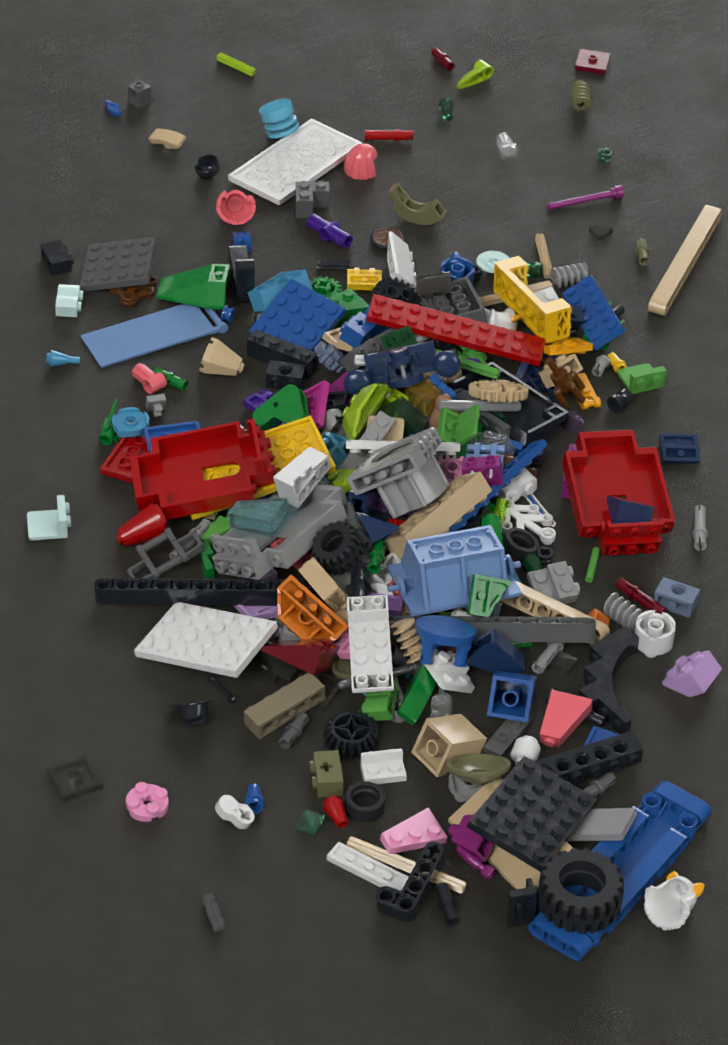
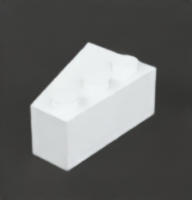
M309 447L277 473L273 478L279 498L299 508L331 468L329 456Z

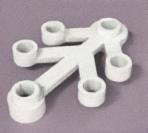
M504 498L500 500L497 508L503 512L502 533L505 534L508 529L513 527L510 522L511 515L516 519V528L524 529L525 525L540 536L543 544L550 545L555 541L556 532L550 527L542 529L534 523L541 522L544 526L552 525L553 516L551 514L538 515L539 506L536 504L515 505L512 499Z

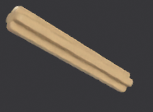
M537 233L535 241L544 278L551 279L550 270L552 265L545 236L542 233Z

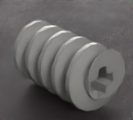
M582 262V264L577 263L575 265L553 267L550 270L551 281L553 284H556L558 289L561 288L562 284L564 287H567L568 282L570 286H574V281L577 284L583 278L588 277V266L586 262Z
M617 592L609 596L603 610L606 616H610L613 621H616L622 627L627 626L633 632L635 631L637 618L642 613V610H636V606L634 604L631 605L630 601H625V598L622 596L619 597Z

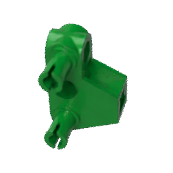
M289 384L259 406L252 413V416L261 430L266 431L280 426V421L287 424L309 416L307 408L309 399H307L303 390L293 384Z

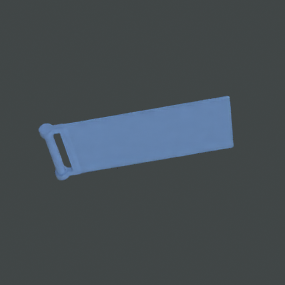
M181 304L83 334L81 339L99 366L103 368L218 332L225 333L228 330V325L222 322L213 309L204 308L217 325L215 327L211 325L199 307Z

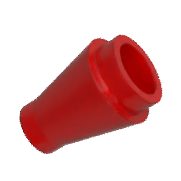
M338 796L328 797L323 802V810L336 824L337 828L346 827L349 821L342 799Z

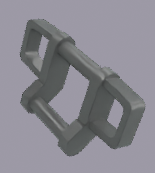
M168 527L164 530V533L143 545L139 544L135 547L142 561L130 567L127 572L130 578H135V573L147 567L150 574L142 578H160V575L181 562L189 561L203 551V543L195 532H190L176 540ZM169 539L178 556L155 568L146 552ZM195 540L198 544L185 553L181 546Z

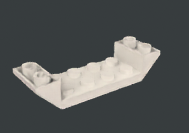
M387 595L347 597L352 693L393 691Z

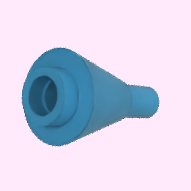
M50 350V353L46 354V364H49V367L66 365L68 363H80V357L68 356L54 350Z

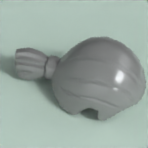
M334 408L325 411L324 424L320 428L322 431L320 433L321 437L325 432H341L340 421L343 419V412Z

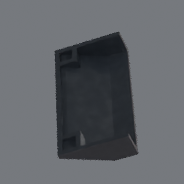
M494 362L486 365L500 370V376L497 379L470 372L453 381L452 390L460 388L468 390L470 383H474V381L479 382V380H508L510 383L516 382L515 384L528 387V398L523 401L519 400L521 402V410L487 411L510 425V439L523 443L525 448L531 442L546 439L569 415L567 410Z

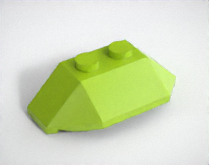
M374 383L362 388L358 395L354 394L350 407L346 406L342 413L344 417L342 426L347 440H358L367 427L368 416L375 415L385 400L389 390L388 385Z

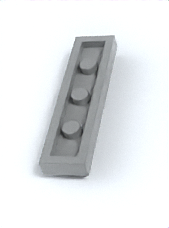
M379 411L359 440L383 441L395 425L396 420ZM361 449V453L350 452L339 469H358L372 453H369L368 449Z

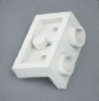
M401 748L361 753L360 768L364 781L375 784L406 781L407 775Z

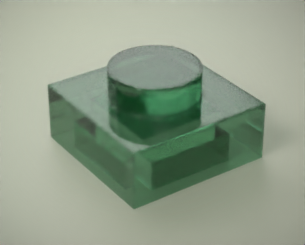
M304 809L296 823V830L316 836L324 822V815Z

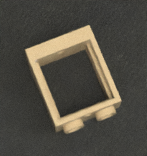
M314 557L305 562L298 571L334 612L347 608L348 595Z

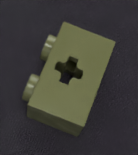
M339 751L313 752V761H309L310 773H314V776H312V788L317 790V797L343 796L344 781Z

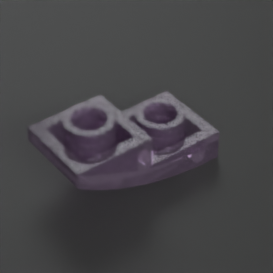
M556 402L557 405L567 410L559 402ZM573 410L569 412V415L559 426L578 435L579 432H583L584 420Z

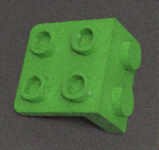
M649 363L619 369L618 376L630 393L635 394L664 387L666 369L664 366L652 368Z
M475 404L460 415L445 407L441 409L437 432L442 442H457L461 446L474 438L478 433L480 406Z

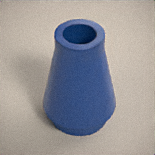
M250 784L248 786L244 804L248 805L254 814L260 813L265 807V800L258 784Z

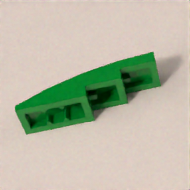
M421 664L401 701L402 704L396 712L398 716L411 725L416 723L437 683L424 664Z

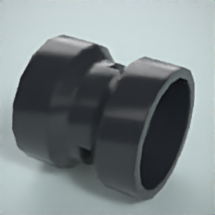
M620 389L607 398L609 409L615 413L620 412L624 407L632 403V396L626 389Z

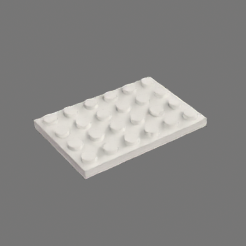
M178 602L168 610L134 649L136 657L237 678L277 630L278 625L276 621Z

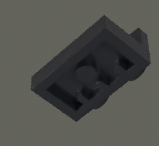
M526 878V888L509 891L507 924L509 928L528 925L535 918V914H538L536 899H538V886L533 884L531 878Z

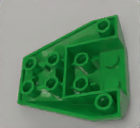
M211 264L163 277L160 281L157 298L213 310L224 309L226 304V285L231 282L232 277L231 267L229 264Z

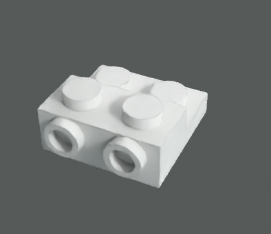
M434 649L432 664L424 665L440 688L443 690L472 693L475 686L466 674L469 666L466 664L465 667H457L453 664L455 654L452 651L439 652L438 649Z

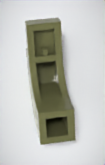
M399 182L393 184L388 192L391 200L395 203L392 209L408 222L419 225L434 224L441 221L447 212L438 198L428 203L414 201Z

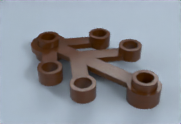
M151 276L149 284L124 287L127 289L125 292L120 287L110 288L109 292L114 295L117 294L122 305L131 307L142 297L152 298L154 296L153 287L157 286V278ZM144 288L143 291H140V292H138V293H135V291Z

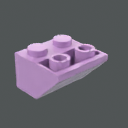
M709 650L704 652L697 651L686 657L684 655L678 658L675 662L676 665L666 673L667 676L662 684L688 697L705 693L722 668Z

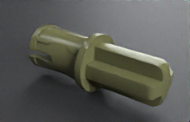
M639 238L636 241V254L639 258V264L645 266L650 262L648 255L650 250L647 247L646 240Z

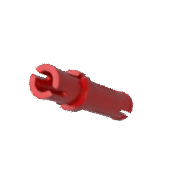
M365 130V140H396V142H399V140H413V130Z

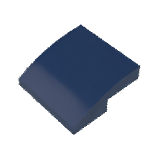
M660 433L659 440L663 463H700L697 434Z

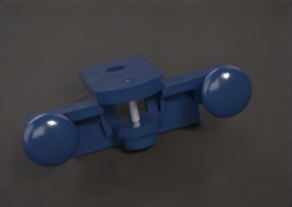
M428 341L364 355L366 368L348 371L343 385L346 392L351 396H354V394L358 395L364 387L384 381L387 382L389 388H403L423 381L424 374L435 371L444 378L453 377L459 372L461 362L456 355L455 349L436 352L434 341Z

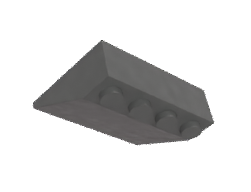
M468 276L418 290L419 296L426 308L488 323L485 308Z

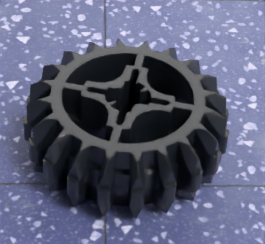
M342 710L341 714L335 713L334 717H329L323 731L325 746L329 748V751L338 750L339 755L341 754L343 759L348 756L351 760L355 756L360 759L361 753L374 751L380 734L378 725L374 722L373 717H368L367 713L361 714L360 710L358 712H353L352 710L345 712Z

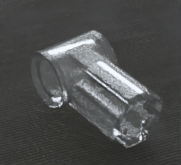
M502 132L496 136L495 142L499 148L500 159L518 158L517 144L512 143L509 135Z

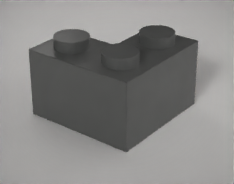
M295 182L296 218H309L313 214V208H329V182Z

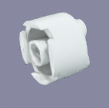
M656 610L641 613L635 624L634 633L639 637L638 649L649 658H654L656 655H662L673 648L675 635L674 619L664 612L662 614L655 613Z

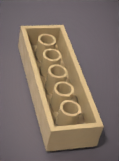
M481 471L455 478L446 486V490L425 507H421L403 522L397 531L384 538L383 541L386 543L389 552H394L401 559L407 540L449 532L450 526L459 523L464 514L472 512L477 503L486 500V495L492 489Z

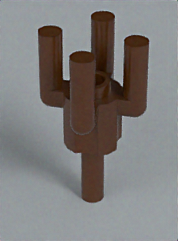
M551 357L547 358L546 363L553 372L550 375V379L556 386L553 390V395L563 409L568 408L569 404L563 396H566L569 391L574 394L579 403H584L585 398L580 390H583L585 385L574 370L568 373L566 369L558 367Z

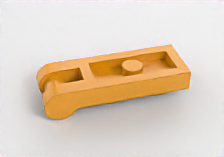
M577 373L585 385V388L580 390L585 398L584 403H579L581 409L587 410L589 407L600 408L601 400L597 397L586 374Z

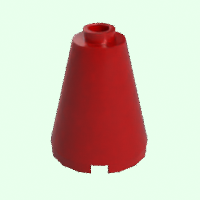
M153 501L117 529L118 533L115 536L120 545L123 544L125 547L145 543L164 533V530L167 529L165 527L167 521L159 505L156 504V501Z

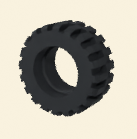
M575 848L570 849L569 852L564 850L559 852L558 856H552L544 864L542 872H540L537 901L541 912L545 913L544 916L549 922H554L553 925L559 929L563 927L565 931L570 933L572 931H577L578 934H585L587 931L594 933L599 928L601 930L605 929L617 919V915L621 911L625 885L623 875L620 873L616 864L613 865V861L607 856L604 858L601 853L597 851L595 853L590 852V849H583L582 851ZM572 885H582L593 889L597 894L589 897H580L569 893L564 888Z

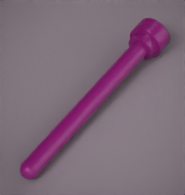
M621 185L613 186L610 191L549 203L547 208L552 210L609 197L620 199L624 196L623 188Z

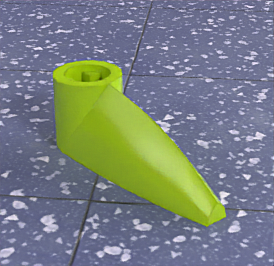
M478 60L474 65V69L460 79L457 88H466L489 79L494 73V68L485 61Z

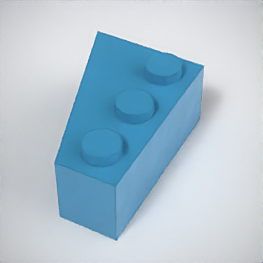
M306 269L280 272L247 292L254 312L262 311L264 313L291 278L312 289Z

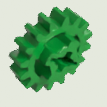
M319 276L317 279L313 277L312 281L309 280L312 290L326 298L342 292V285H339V281L334 282V278L328 279V276L325 278Z

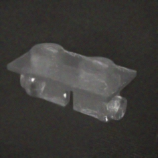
M441 687L439 688L438 695L431 699L432 714L430 718L451 715L452 698Z

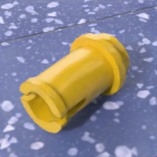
M614 352L607 355L615 372L618 373L619 369L627 368L626 362L621 360Z

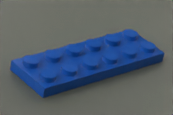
M592 275L583 278L580 282L562 293L568 304L582 305L584 322L581 327L589 341L593 343L595 350H598L626 331Z

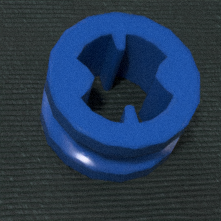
M226 305L222 311L221 320H227L228 323H231L235 315V308L230 309Z

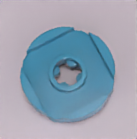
M135 407L120 409L116 416L114 414L112 417V427L120 438L144 436L143 428L150 425L149 415L145 411L144 413L139 412V408Z

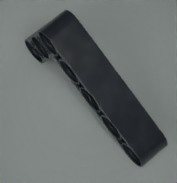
M246 245L229 246V262L232 270L236 302L250 303L247 292L255 288L254 259H248Z

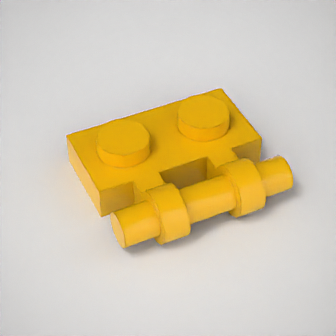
M359 268L347 269V289L373 291L372 289L376 284L382 281V270H375V268H370V270H360Z

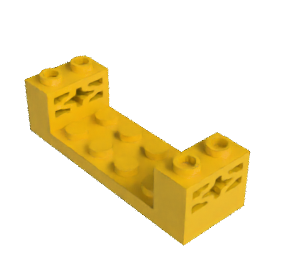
M520 256L494 262V293L509 308L513 309L516 315H522L521 320L537 336L546 340L545 344L570 337V319L572 314L570 304L563 298L543 303L526 287L528 285V264Z

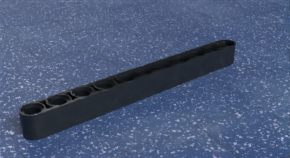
M99 578L94 582L96 601L99 604L174 605L175 603L182 602L191 605L277 606V588L286 579ZM297 579L302 585H304L310 591V585L308 581Z

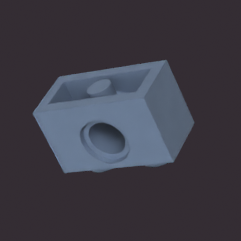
M663 577L655 591L654 600L663 607H666L668 611L690 618L698 604L700 589Z

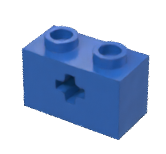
M359 312L356 316H352L348 323L345 322L340 329L342 333L339 339L356 348L372 337L377 324L367 322V316Z

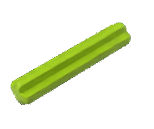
M222 52L217 54V61L251 77L255 75L256 69Z

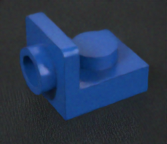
M249 231L232 232L234 246L246 245L247 252H251V234Z

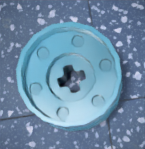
M278 99L260 108L259 113L262 121L266 123L264 127L267 130L268 138L287 136L300 127L296 115L293 114L294 109L290 99Z

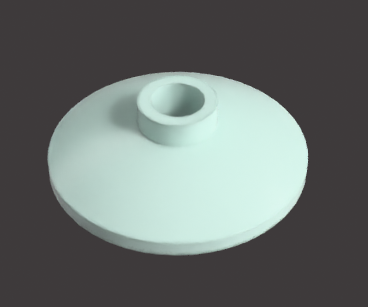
M486 251L477 257L476 263L483 271L494 273V262L509 259V257L499 251Z

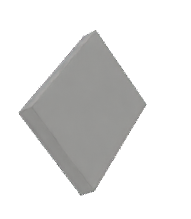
M591 809L567 841H623L637 815L636 809Z

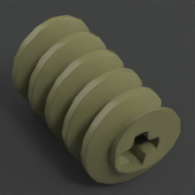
M577 80L572 83L570 89L571 105L575 111L583 113L591 108V89L584 80Z

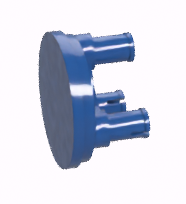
M430 615L416 620L415 628L417 634L421 637L422 645L419 662L427 665L432 664L434 649H438L440 652L443 650L444 645L456 648L453 662L455 666H466L468 651L471 650L472 642L476 637L477 631L475 627L465 621L446 616Z

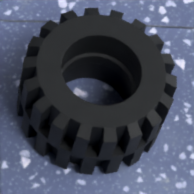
M339 520L335 523L330 522L328 526L324 525L322 530L316 533L317 536L312 540V555L328 573L333 575L338 573L342 575L346 571H352L351 569L353 567L356 568L358 566L357 563L362 561V555H365L364 548L366 545L364 539L346 521L341 522Z

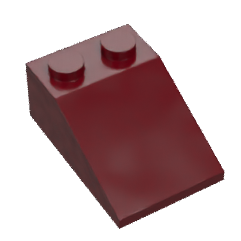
M326 638L287 640L264 646L261 651L312 675H316L331 669L338 646L333 645L332 641Z

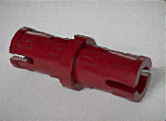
M438 47L432 49L431 55L437 59L438 64L443 65L447 71H452L455 68V64L446 53H443Z

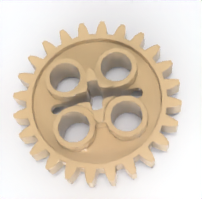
M479 380V382L474 381V383L469 384L468 393L472 397L481 398V400L487 399L489 402H519V400L523 401L528 398V387L515 384L516 382L510 383L508 380Z

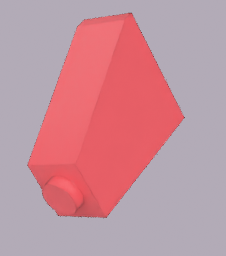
M552 690L540 731V742L548 747H560L591 712L592 699Z

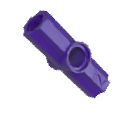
M316 214L310 215L307 220V226L318 232L323 241L331 240L345 249L349 248L353 242V236L341 230L340 225L336 221L328 222Z

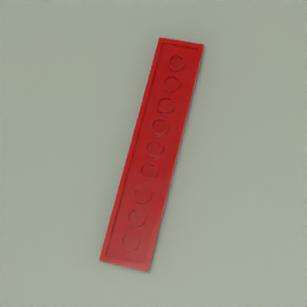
M376 294L373 295L366 318L367 322L394 329L410 326L413 334L536 366L541 364L546 342L544 338Z

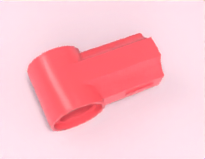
M141 363L135 365L132 370V376L143 384L148 394H153L167 386L166 378L162 373L158 372L155 374Z

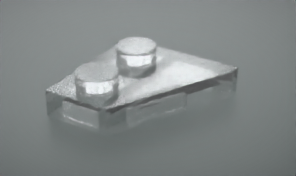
M485 430L484 433L478 432L470 440L472 444L491 445L492 443H498V445H505V453H498L497 455L513 454L515 451L507 434H496ZM481 452V454L491 455V452Z

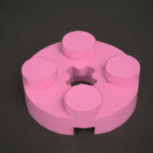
M145 782L137 783L135 788L131 789L126 796V808L130 816L143 822L152 821V818L158 816L159 818L163 817L169 808L167 790L157 785L146 784ZM144 801H151L152 803L145 805Z

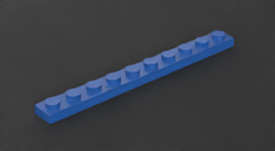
M545 439L531 442L504 467L503 485L490 486L492 491L486 495L487 499L477 503L472 512L464 514L462 520L450 526V530L447 533L455 532L457 529L464 527L468 519L476 516L480 508L489 504L488 500L497 496L501 488L509 485L512 478L522 473L521 469L529 466L533 458L543 453L542 450L548 445Z

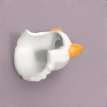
M485 308L488 324L514 331L517 329V321L523 317L522 315H516L511 308H507L503 312H495L494 309L490 311Z
M671 872L665 882L657 887L651 885L645 890L644 910L648 919L651 920L652 924H655L658 928L661 927L664 931L680 928L681 925L685 924V920L695 906L697 898L703 893L705 885L703 883L693 884L687 878L679 876L677 872Z

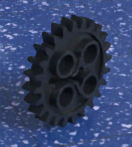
M391 277L388 279L384 278L372 289V297L374 294L424 307L419 304L422 301L417 298L419 293H414L415 288L410 289V283L408 282L405 285L403 279L399 282L397 277L394 279Z

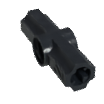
M358 564L356 568H352L350 584L346 586L348 597L372 594V588L368 581L369 571L365 565Z

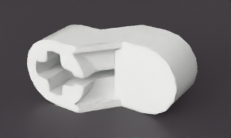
M223 795L215 805L217 814L223 820L231 821L239 829L248 828L254 820L255 816L250 807L246 804L238 803L230 795Z

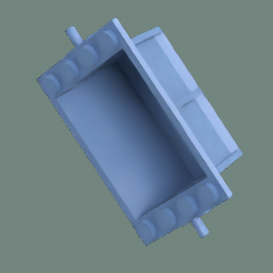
M491 525L407 540L401 563L387 565V569L395 585L387 586L388 592L399 591L412 617L468 606L473 574L510 580L511 584L505 589L501 599L522 596V591L513 577L514 568L521 567L520 561L513 562L509 554L505 555L504 548Z

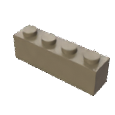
M310 673L300 676L272 695L266 696L257 704L248 707L244 711V723L260 740L294 719L299 712H306L324 701L325 686Z

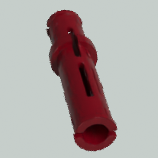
M620 577L617 580L616 588L627 594L630 600L634 599L647 610H656L655 613H667L666 607H663L641 591L638 585L631 584L624 577Z

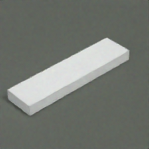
M339 841L327 855V861L379 887L389 886L401 891L408 879V876Z

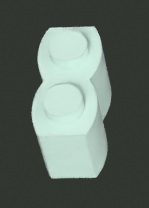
M59 284L55 306L56 316L77 317L78 312H81L82 302L80 301H83V291H80V285Z

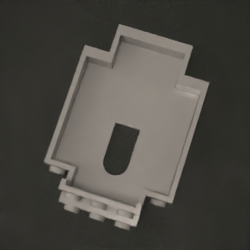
M317 484L299 508L281 500L278 493L272 494L223 536L216 532L210 536L213 547L217 552L212 557L215 569L219 574L257 580L273 567L288 569L311 549L313 538L317 536L316 533L321 531L324 525L328 526L330 522L335 523L339 520L343 522L348 518L343 504L346 506L345 502H348L343 487ZM277 537L286 538L275 549L266 548L261 552Z

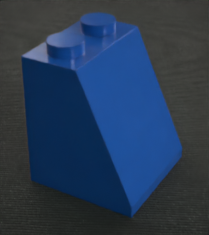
M496 670L492 679L487 716L528 722L537 676Z

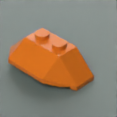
M292 575L277 588L278 619L301 640L326 638L334 642L349 628L348 624Z

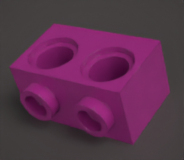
M500 455L462 459V475L481 471L489 486L503 485V468Z

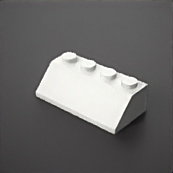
M388 232L387 263L390 277L392 279L397 277L399 282L403 279L405 285L409 282V288L414 287L415 290L413 292L418 293L412 252H409L408 244L393 232Z

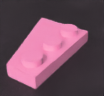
M428 807L383 832L380 841L389 854L424 848L427 843L432 841L445 844L448 837Z

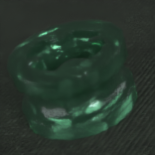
M605 147L598 149L597 159L600 162H610L612 150Z

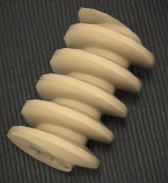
M414 618L402 619L391 625V628L397 627L393 634H400L396 641L404 643L399 647L400 650H407L403 657H410L406 664L418 661L422 650L421 637L416 632L417 630L414 625L416 620Z

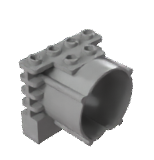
M431 427L373 451L372 455L358 469H355L347 480L355 495L376 488L393 519L409 511L425 507L446 490V486L449 485L433 454L434 450L442 443V439L437 430Z

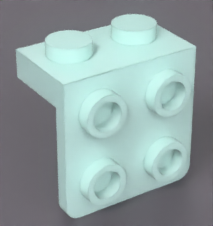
M57 495V510L31 511L27 513L28 536L30 540L68 538L67 527H71L70 515L66 516V514H70L69 502L65 503L64 495Z

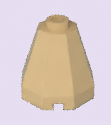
M212 337L211 342L213 344H208L201 361L204 367H200L199 371L208 375L237 376L238 373L241 374L245 366L242 363L243 359L220 340Z

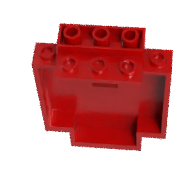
M254 419L247 420L249 430L247 434L245 433V428H241L240 422L237 421L150 438L152 452L130 456L135 497L139 511L151 502L156 501V504L161 507L166 520L254 503L253 495L257 494V487L275 484L273 476L277 474L275 464L271 465V462H274L273 453L268 451V449L272 448L270 437L266 438L264 430L260 431V426H255ZM228 464H236L240 467V471L235 475L204 481L203 469Z
M634 430L579 432L575 443L577 451H565L562 460L579 537L592 538L598 536L602 555L616 556L619 554L634 555L637 553L653 554L658 552L662 543L660 535L672 532L676 521L657 448H638ZM608 495L625 497L628 500L642 502L654 507L650 522L611 524L606 497Z

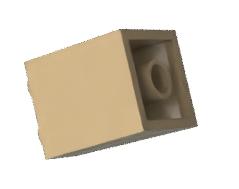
M462 714L428 718L411 753L436 777H441L450 772L447 769V761L449 759L465 754H480L487 738Z

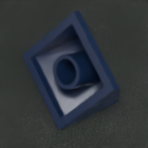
M609 495L606 497L611 524L650 522L654 507Z
M359 514V518L372 543L398 530L399 526Z

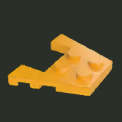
M571 337L549 342L544 346V353L550 356L567 355L570 353L586 354V351H593V343Z

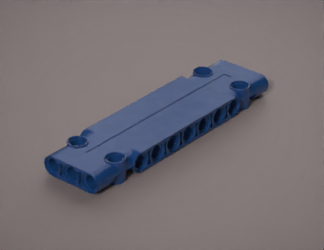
M661 781L651 793H646L642 797V803L639 807H632L636 809L637 815L623 841H600L591 851L593 853L596 851L601 853L604 858L607 856L613 861V865L616 864L620 873L623 875L625 886L621 911L617 915V919L603 930L599 928L594 933L587 931L585 934H578L577 931L567 932L563 927L559 929L553 925V921L549 922L546 919L545 913L540 912L528 925L530 933L570 959L581 961L591 948L597 947L600 944L601 937L606 932L611 933L645 895L646 888L656 883L685 850L689 841L694 839L696 831L712 814V809L706 802L668 781ZM572 885L564 888L569 893L580 897H589L597 894L593 889L582 885Z

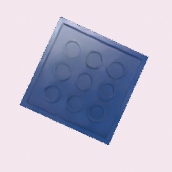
M291 278L250 328L249 333L252 334L255 330H259L314 352V347L320 341L323 342L324 332L332 330L347 311L341 305Z

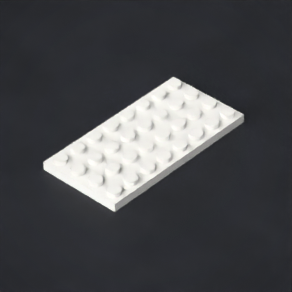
M311 118L295 132L283 137L230 173L228 180L280 206L295 195V182H314L344 161L349 151L362 142Z

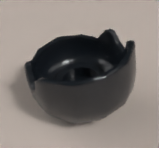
M212 154L200 157L198 165H195V172L200 178H212L220 170L218 158Z

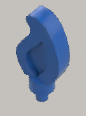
M105 100L110 114L115 116L122 115V111L119 110L117 103Z

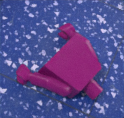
M464 815L459 825L452 824L449 828V835L452 836V842L456 845V852L473 868L479 869L481 871L480 874L484 878L491 879L496 873L493 872L494 868L484 865L482 862H486L494 844L467 828L468 821L473 815Z

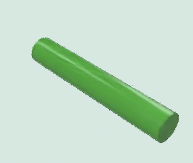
M598 547L592 549L585 578L587 583L593 582L600 553Z

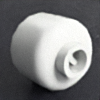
M524 735L516 739L510 755L516 765L524 756L536 761L541 748L534 737Z

